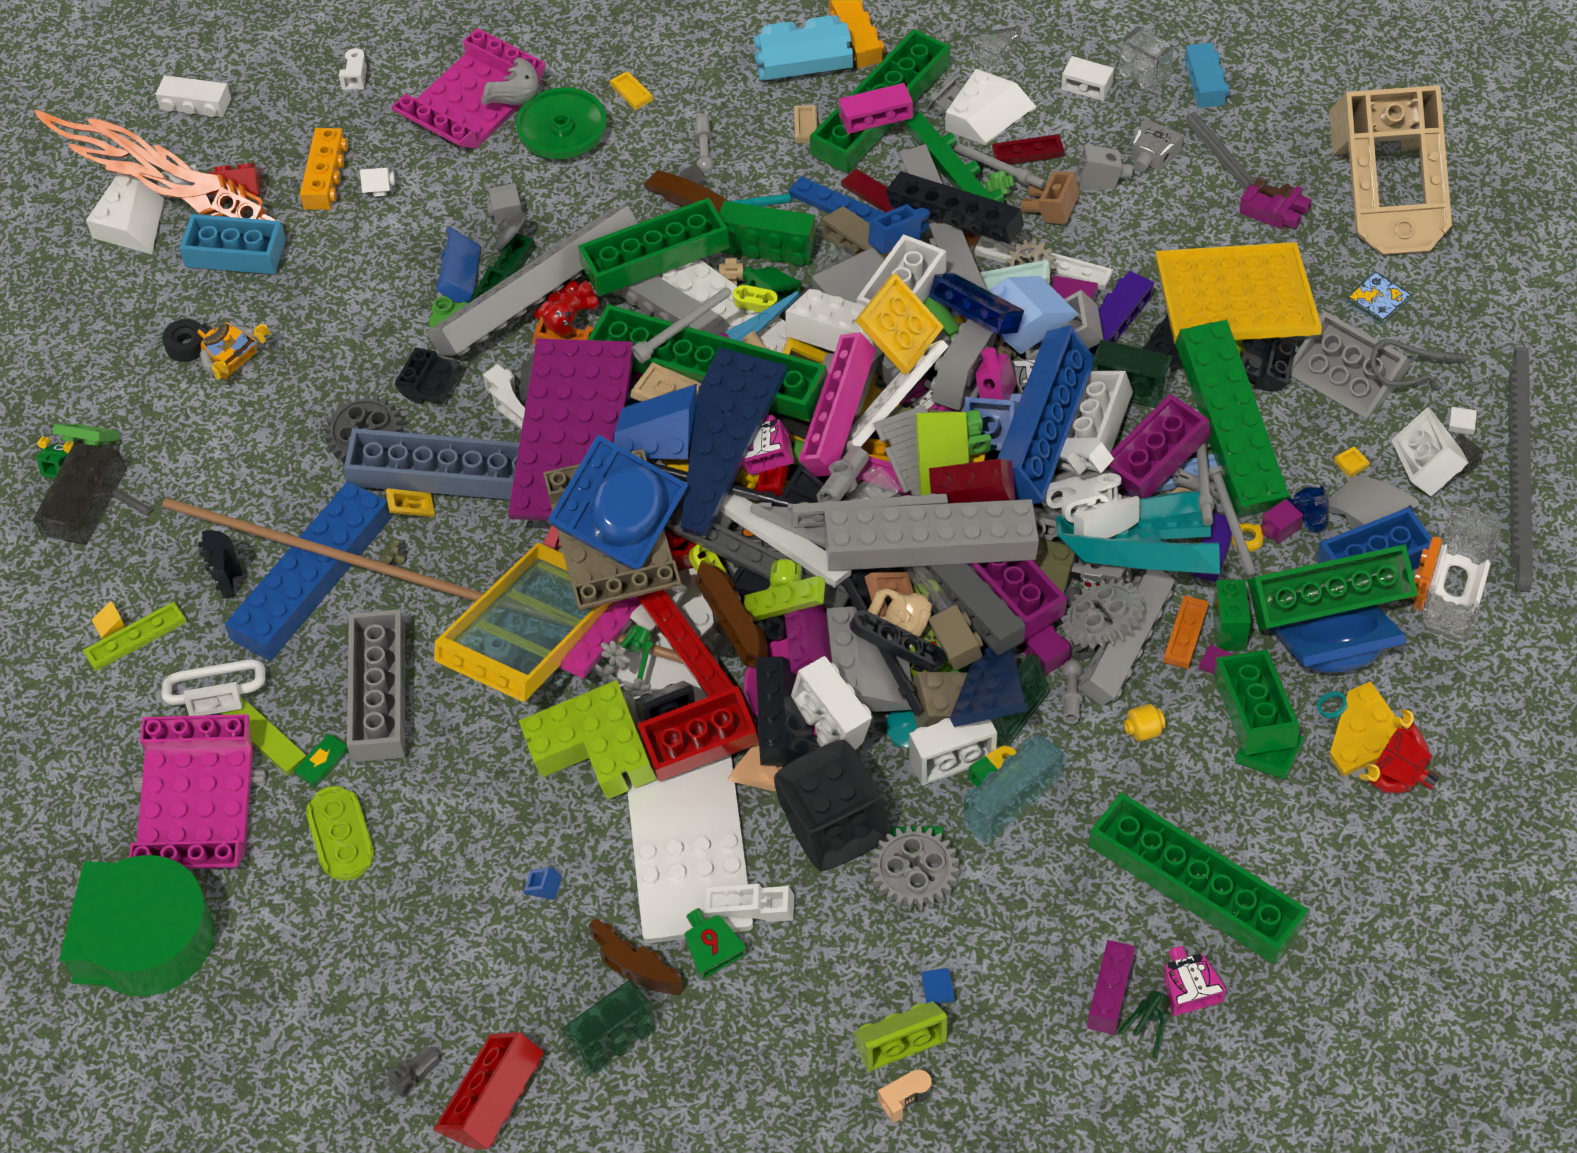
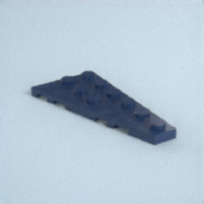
M981 638L983 646L980 647L982 658L971 663L950 717L953 727L1028 711L1014 647L998 656Z

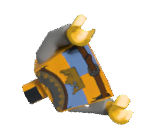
M224 322L214 329L208 323H204L197 332L204 339L201 342L200 353L204 371L215 375L217 380L220 378L223 380L227 379L257 352L256 340L264 343L266 341L264 336L271 335L268 327L265 324H261L256 328H247Z

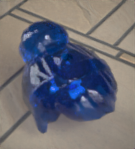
M1320 484V488L1313 486L1303 488L1295 494L1293 499L1289 495L1288 501L1303 514L1302 521L1305 522V526L1310 532L1321 533L1327 528L1328 517L1326 514L1329 508V499L1324 485Z

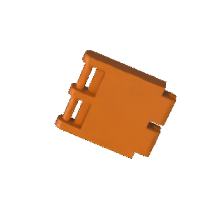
M1433 537L1429 549H1423L1420 565L1414 579L1418 596L1410 598L1415 599L1414 610H1416L1417 606H1420L1419 612H1422L1437 563L1442 543L1439 537Z

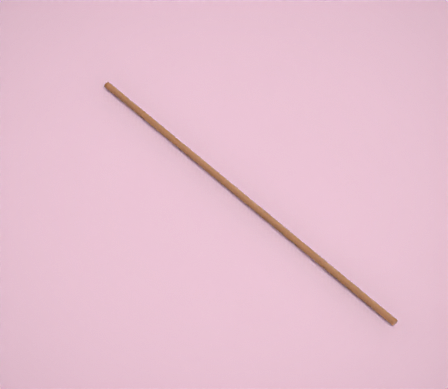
M165 498L163 501V507L469 600L477 601L484 594L169 498ZM504 600L497 607L562 628L574 629L512 601ZM554 615V616L559 617V618H561V619H563V620H565V621H568V622L577 624V623L572 622V621H570V620H568V619H566V618H563V617H561V616ZM621 635L615 643L620 645L627 636ZM653 644L649 651V654L683 664L672 649Z

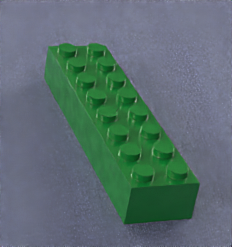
M913 29L849 96L904 83L914 104L950 66V46ZM838 106L810 135V155L848 174L896 122L847 134L839 116Z
M1228 320L1180 329L1175 344L1198 411L1209 420L1211 436L1208 440L1217 466H1223L1224 468L1223 480L1236 516L1241 518L1269 511L1283 500H1288L1289 493Z
M1122 792L1090 830V848L1274 965H1276L1305 926L1309 912L1308 908Z

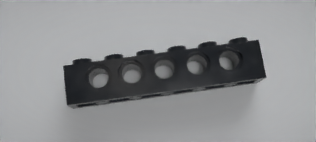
M903 171L898 173L886 189L889 204L895 209L906 204L914 210L926 208L930 212L929 219L935 222L948 224L955 228L973 232L976 235L994 239L995 241L1011 244L1024 226L1021 208Z

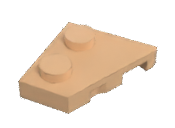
M759 744L750 748L728 777V781L776 791L774 776L783 767V764L760 766Z

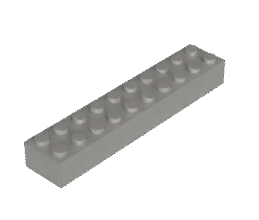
M626 205L608 210L426 331L441 356L450 355V357L457 354L458 356L463 355L471 349L469 345L476 341L477 343L484 341L490 336L488 334L494 329L496 331L508 325L507 320L511 317L517 318L526 313L527 306L539 304L546 299L545 294L550 291L554 293L564 287L563 282L568 279L572 281L581 276L583 268L580 262L578 245L638 224L629 206Z

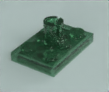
M1029 654L1018 666L1028 711L990 719L997 731L998 742L1003 746H1010L1050 693L1038 656Z

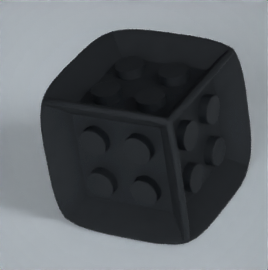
M846 740L834 741L788 763L775 774L774 785L780 806L785 812L788 823L802 849L819 871L835 868L878 846L879 840H886V834H890V823L886 806L880 797L878 788L859 755Z

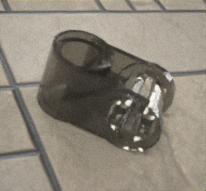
M715 621L699 638L711 655L725 656L732 659L739 657L718 621Z

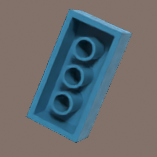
M191 214L179 250L185 267L275 274L286 237L281 221Z

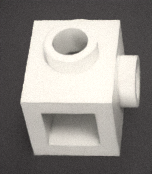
M390 167L360 170L362 193L373 192V196L387 195L386 191L392 190V186L395 185V174L390 172Z

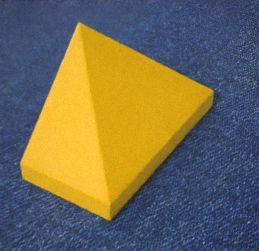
M390 488L385 490L390 513L426 517L435 516L431 493Z

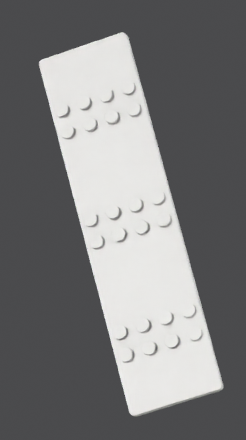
M695 569L682 570L678 572L679 578L687 589L676 607L719 665L712 610L695 583L697 576ZM633 621L622 635L627 636L632 627L638 624ZM656 626L650 632L651 638L649 641L655 645L673 650ZM627 649L624 655L631 661L624 663V669L620 668L617 664L615 665V676L618 679L620 688L624 686L623 681L633 684L634 679H637L643 655L642 651L635 653ZM652 654L648 655L643 681L644 685L651 686L649 690L655 692L669 684L685 681L692 684L694 688L695 702L707 698L684 664ZM622 690L641 737L638 723L641 722L637 716L634 699L640 696L638 693L635 696H630L628 691ZM731 755L660 782L657 778L637 788H634L626 772L642 935L645 943L685 939L684 933L692 928L686 916L697 908H701L704 913L705 891L707 887L748 884L735 782L728 781V777L733 771ZM721 917L733 932L749 931L753 928L752 918Z

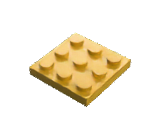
M896 273L889 276L855 319V322L904 375L912 370L944 328Z

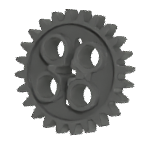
M368 393L365 394L364 399H360L357 394L353 402L346 398L347 405L345 406L338 403L340 410H331L334 418H327L326 421L329 426L324 427L327 434L324 437L330 452L333 451L335 458L340 457L343 464L346 461L350 439H345L351 436L352 428L405 433L402 427L404 422L394 403L389 404L386 397L380 401L378 394H375L370 399Z

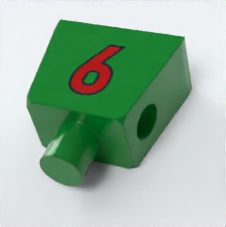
M697 908L687 914L686 918L692 928L686 931L684 936L700 980L707 978L747 955L743 942L720 915L717 914L706 919L701 908Z

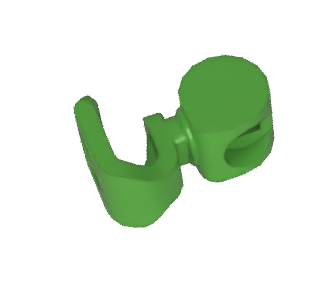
M977 409L965 411L969 456L990 452L991 436L989 434L981 435L983 424L980 412Z

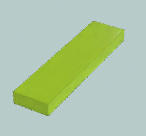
M173 601L82 651L96 672L187 623V621Z
M240 695L242 709L221 712L220 714H248L252 744L286 776H289L307 756Z

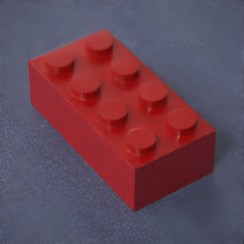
M738 686L638 723L642 740L659 782L759 744L757 731Z

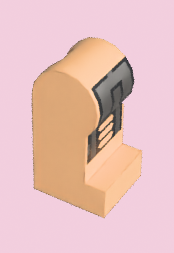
M914 1070L878 1090V1101L893 1123L903 1118L904 1108L914 1102L926 1101L930 1097L931 1077L926 1071Z

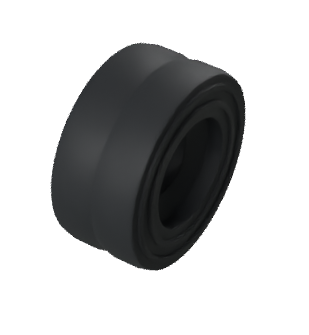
M180 319L169 324L162 335L167 355L178 362H190L198 359L201 353V342L204 339L197 332L202 325L192 319ZM183 338H191L188 343H179Z

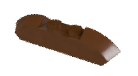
M702 560L695 583L743 664L756 668L757 657H768V645L765 634L760 626L754 624L751 613L745 611L741 604L739 593L736 590L733 591V588L736 586L733 580L719 567Z

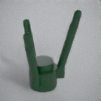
M1151 991L1146 1000L1141 1001L1138 1008L1118 1030V1034L1122 1035L1141 1013L1143 1016L1133 1031L1135 1036L1140 1033L1147 1020L1157 1021L1160 1019L1152 1054L1154 1059L1158 1057L1166 1021L1170 1016V1012L1167 1011L1170 1004L1168 997L1161 992Z

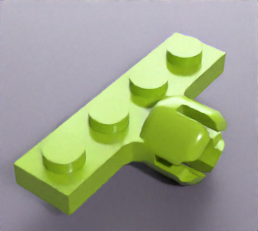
M789 559L776 560L771 565L770 587L767 590L745 595L743 607L745 611L751 613L755 622L821 605L824 601L825 578L815 576L801 580L802 567L800 563L795 565Z

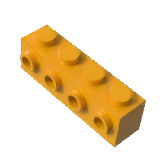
M315 128L300 191L303 209L331 210L332 202H335L337 199L336 185H339L341 180L339 170L344 167L343 152L348 150V140L344 138L343 131L340 128Z

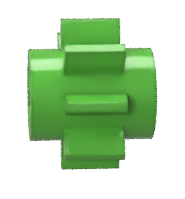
M1005 170L988 174L990 180L985 182L988 192L999 188L1003 195L1011 193L1009 187L1014 186L1012 175L1006 176Z

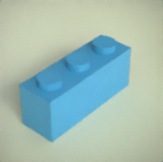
M1213 42L1186 45L1184 61L1198 108L1225 105V99L1229 96V85L1224 82V68L1219 66L1220 56L1219 52L1215 51Z

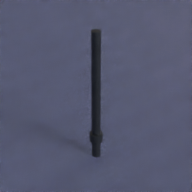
M650 462V464L677 479L687 482L688 472ZM732 484L729 494L763 503H771L772 507H788V504H796L795 500L777 496L775 492L766 491L765 493Z
M845 579L842 585L857 612L860 610L868 611L852 579ZM877 646L899 686L898 691L902 699L907 700L915 716L922 714L924 709L916 696L917 691L912 682H908L894 655Z

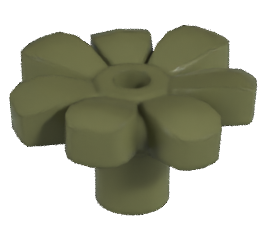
M393 538L388 547H384L383 554L380 555L378 561L385 564L394 561L401 565L405 560V556L398 553L399 548L397 545L400 541Z

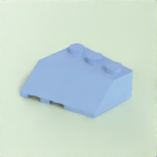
M1041 276L1007 277L988 290L1004 341L1020 354L1043 340L1046 331L1060 328L1080 315Z

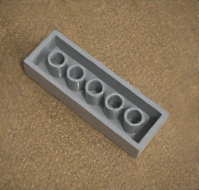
M400 609L349 614L347 748L352 762L405 758V624Z

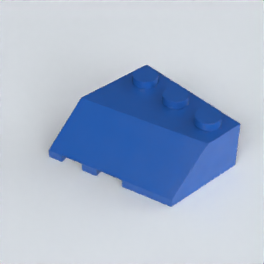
M697 384L622 408L614 432V444L629 452L643 449L646 459L689 460L696 413Z

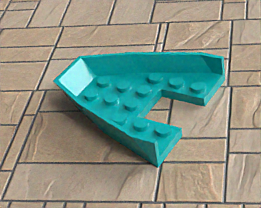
M1200 491L1177 492L1139 499V522L1109 538L1074 535V522L1067 521L1062 515L1055 516L1057 535L1084 562L1137 569L1220 574L1219 542L1198 544L1161 542V539L1211 537L1210 525L1206 526L1203 524L1202 511L1199 510L1198 498L1200 497Z

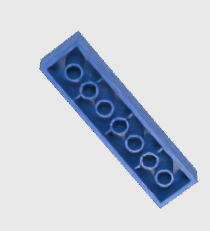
M1072 325L1046 331L998 459L1012 461L1015 500L1032 499V504L1044 501L1095 362L1094 356Z
M347 481L299 538L360 556L392 519L388 501ZM291 546L225 623L230 640L271 662L353 564Z

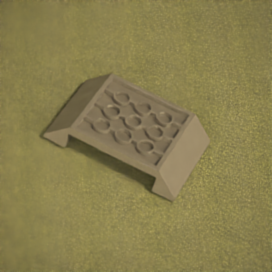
M643 449L631 452L647 461ZM580 464L543 472L552 511ZM557 529L579 610L681 586L675 560L673 561L664 529L643 566L637 570H631Z

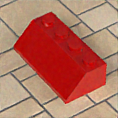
M521 1032L490 1034L433 1130L472 1149H488L496 1141L497 1132L503 1122L511 1115V1108L516 1099L525 1091V1084L530 1075L539 1067V1060L544 1052Z

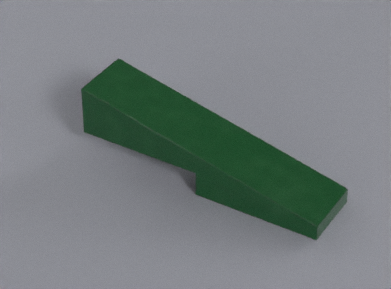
M516 233L503 248L494 266H488L468 303L521 269L536 249L534 240Z

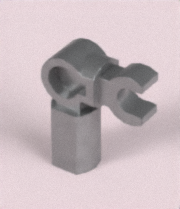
M425 1046L408 1064L399 1059L397 1069L394 1072L390 1069L387 1071L386 1075L390 1079L388 1086L402 1098L406 1097L415 1088L416 1080L420 1082L440 1062L438 1055L432 1049Z

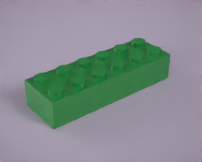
M709 198L578 245L581 266L598 296L730 248L728 228Z
M1406 544L1247 579L1259 631L1418 596Z

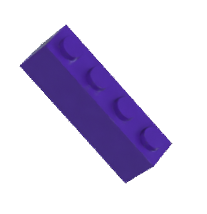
M1130 270L1124 278H1119L1112 293L1106 294L1103 304L1098 308L1104 341L1089 348L1091 353L1102 358L1107 355L1153 297V281Z

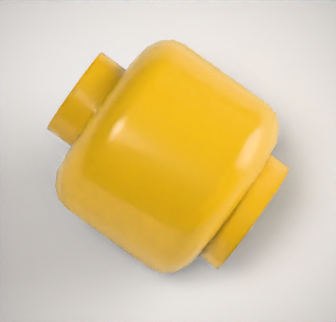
M1146 704L1128 711L1127 720H1124V728L1128 736L1132 735L1136 741L1142 742L1161 735L1162 729L1165 728V718L1160 708L1156 709L1154 705Z

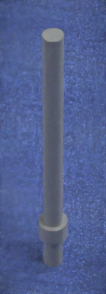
M958 142L955 146L951 147L953 151L999 171L1005 170L1006 174L1012 175L1025 185L1031 184L1041 189H1044L1046 186V180L1034 176L1029 170H1020Z
M1205 441L1197 449L1200 486L1198 505L1199 510L1202 511L1203 524L1208 526L1213 523L1212 510L1214 509V499L1210 494Z

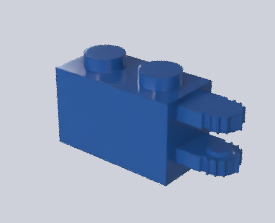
M906 204L870 219L868 243L882 254L892 251L903 234L919 240L920 234L929 229L928 222L924 221L930 217L929 209L918 208L914 210Z

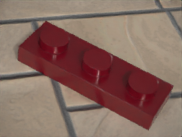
M1059 134L992 144L994 158L1009 165L1064 157V148Z

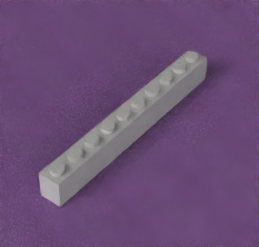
M926 144L900 152L902 162L898 163L900 171L942 184ZM929 218L925 219L929 224V229L925 231L927 237H932L929 239L930 245L946 251V271L943 274V278L946 284L950 283L951 285L948 286L952 300H957L955 307L958 316L963 315L965 322H967L971 315L982 319L994 316L991 299L962 230L948 224L935 222Z

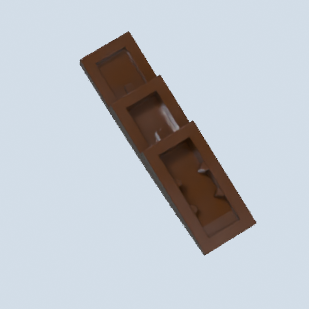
M659 170L643 183L647 191L662 194L665 201L680 204L682 207L709 198L717 212L720 213L723 202L729 201L691 180Z

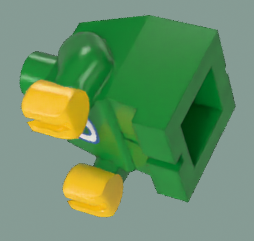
M42 436L37 442L42 453L36 456L40 475L42 477L63 480L70 472L73 460L75 459L73 449L76 445L73 441L71 443L67 441L63 445L53 443L48 447L50 438Z

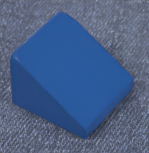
M552 867L531 869L523 894L554 900L556 899L562 876Z
M948 968L923 971L921 973L926 1004L932 1001L935 1004L955 1001Z

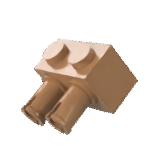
M1053 171L1044 189L1030 184L1028 188L1030 198H1023L1021 210L1023 213H1041L1044 223L1066 224L1080 194L1075 172Z

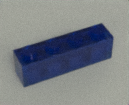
M955 273L935 274L929 294L930 298L998 335L1018 333L1024 314L1023 309Z

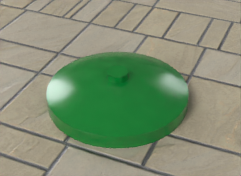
M570 87L548 89L534 95L532 99L526 101L520 108L516 118L517 134L521 143L536 155L551 159L576 157L591 150L601 141L607 128L606 112L602 103L594 95L584 90Z

